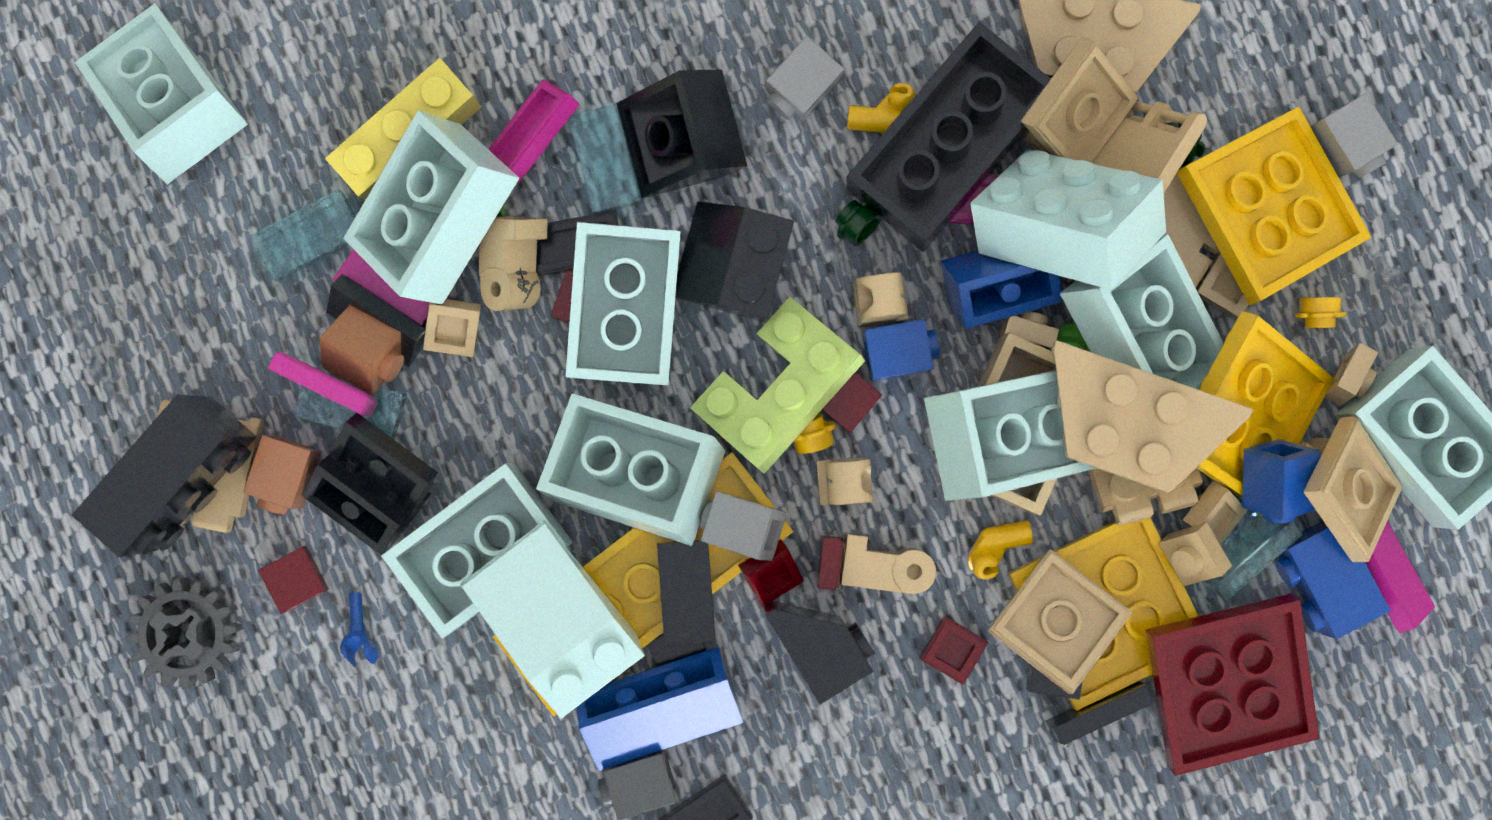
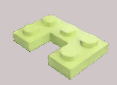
M791 297L782 304L757 332V335L790 363L760 398L756 400L723 371L690 407L763 474L767 472L865 362L856 350Z

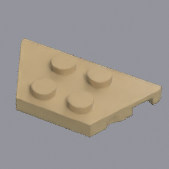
M1018 0L1022 25L1031 47L1030 54L1033 65L1049 78L1054 76L1080 38L1084 37L1095 41L1135 93L1194 20L1201 8V4L1182 0Z
M1057 340L1053 343L1051 349L1052 359L1055 361L1058 385L1057 398L1059 412L1062 416V437L1065 457L1165 493H1170L1251 416L1253 410L1252 408Z

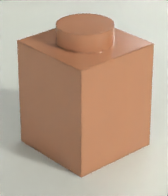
M351 305L345 309L319 338L322 368L372 396L385 381L391 382L394 380L403 366L404 356L401 355V332Z
M262 435L243 493L258 498L256 506L273 513L286 515L288 508H303L306 499L302 497V494L319 462L322 451L278 436Z

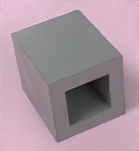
M806 35L766 80V91L771 94L767 102L783 118L789 120L794 115L803 123L841 81L844 68Z
M1367 93L1310 126L1339 178L1355 171L1358 178L1369 174L1386 163L1382 154L1398 145Z
M716 491L714 499L708 501L702 513L701 528L704 529L701 541L758 560L772 561L787 512Z

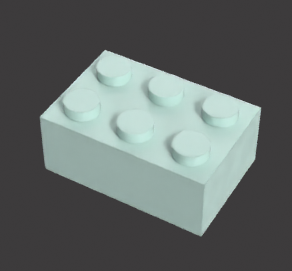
M418 110L343 239L400 297L443 304L518 182L519 177L460 123Z
M1027 149L970 203L979 254L1113 290L1166 233L1162 179L1140 175L1134 171H1122L1092 164L1086 160L1060 157L1048 154L1042 150Z
M577 222L565 377L656 385L669 384L681 231Z
M1168 234L1163 235L1113 290L1076 280L1060 293L1090 352L1197 390L1200 389L1202 380L1208 374L1224 345Z
M1434 346L1408 349L1374 379L1363 397L1354 396L1334 414L1338 420L1343 417H1357L1403 486L1402 493L1432 527L1459 530L1492 501V412Z
M572 393L536 489L556 503L692 546L701 522L703 510L708 502L722 463L725 449L714 436Z
M505 463L381 555V557L443 639L480 613L462 589L461 583L541 522L545 521L566 548L573 542L515 463Z

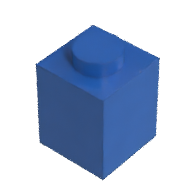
M925 319L865 329L862 332L870 382L928 372L934 369L932 360L939 359L936 332L934 329H926Z
M1281 439L1244 449L1242 508L1264 514L1263 518L1274 523L1293 522L1296 516L1314 511L1315 508L1304 494V490L1320 459V450Z

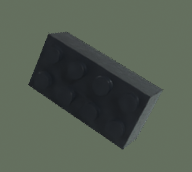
M979 21L846 176L847 190L861 202L866 200L869 206L879 213L884 221L924 252L1028 131L1021 120L1051 78Z

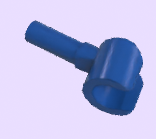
M350 593V633L341 641V653L355 667L356 651L360 646L364 645L365 658L371 664H374L378 659L379 652L377 646L365 634L362 593Z

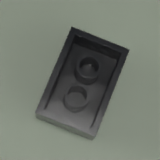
M177 394L71 516L119 558L137 554L145 555L158 549L165 551L182 535L184 528L180 524L192 511L195 513L201 511L216 496L218 490L214 485L226 472L229 474L234 473L247 461L251 455L248 447L257 436L212 397Z

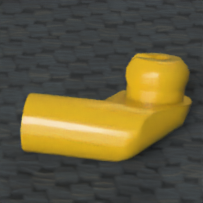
M897 83L890 88V93L876 107L849 105L847 130L883 134L916 96L915 90L908 84Z
M1024 520L991 526L981 531L968 554V566L976 577L982 580L994 578L999 572L997 566L1006 549L1033 544L1029 521Z

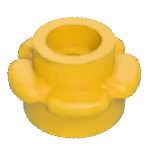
M1300 297L1299 312L1294 313V316L1296 318H1304V328L1336 327V318L1345 317L1346 312H1341V297Z
M818 413L793 441L796 452L807 454L832 446L834 444L832 430L836 428L835 423L824 420L823 415Z

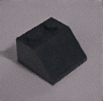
M722 69L679 70L615 103L639 199L716 180L747 167Z
M697 201L677 273L675 298L766 323L791 237L794 220L747 207Z
M774 600L764 606L765 616L819 704L824 703L874 672L867 659L875 655V652L856 622L847 627L840 616Z

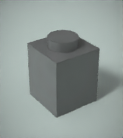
M665 749L603 770L604 778L598 779L603 804L606 809L614 807L617 820H623L677 803L678 790Z

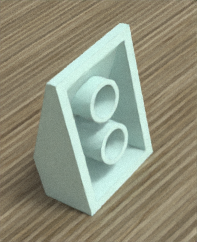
M155 3L75 61V64L132 151L167 185L248 125L226 93Z
M1056 370L924 398L945 501L982 498L1096 469L1065 457L1062 437V416L1059 412Z
M545 521L541 522L461 583L464 592L525 677L561 719L645 656L635 630Z

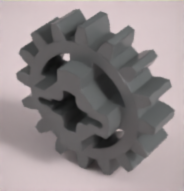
M186 577L175 579L172 587L167 582L154 586L156 597L146 595L138 599V603L145 611L144 613L129 615L128 620L138 626V632L126 636V641L139 644L140 650L135 652L131 659L133 662L145 659L149 663L143 674L146 678L160 672L162 673L161 686H171L179 678L182 689H188L196 685L197 678L203 684L214 680L215 672L213 668L223 671L231 666L230 661L224 654L240 650L241 645L230 639L231 634L243 630V626L238 623H230L229 616L234 614L238 608L236 604L226 607L222 606L220 602L225 595L223 589L214 590L208 594L207 580L195 581L190 588V583ZM175 600L195 602L193 607L187 608L186 611H181L170 603ZM211 620L215 627V639L211 633ZM191 622L185 634L189 641L177 644L183 632L179 625ZM186 655L191 661L198 660L200 663L185 666L174 662L181 656Z

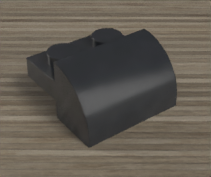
M356 412L345 422L329 455L317 464L302 497L377 553L383 555L399 539L430 497L431 493L428 491L438 472Z

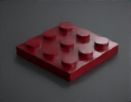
M1292 593L1145 630L1167 765L1175 776L1319 739L1301 602Z

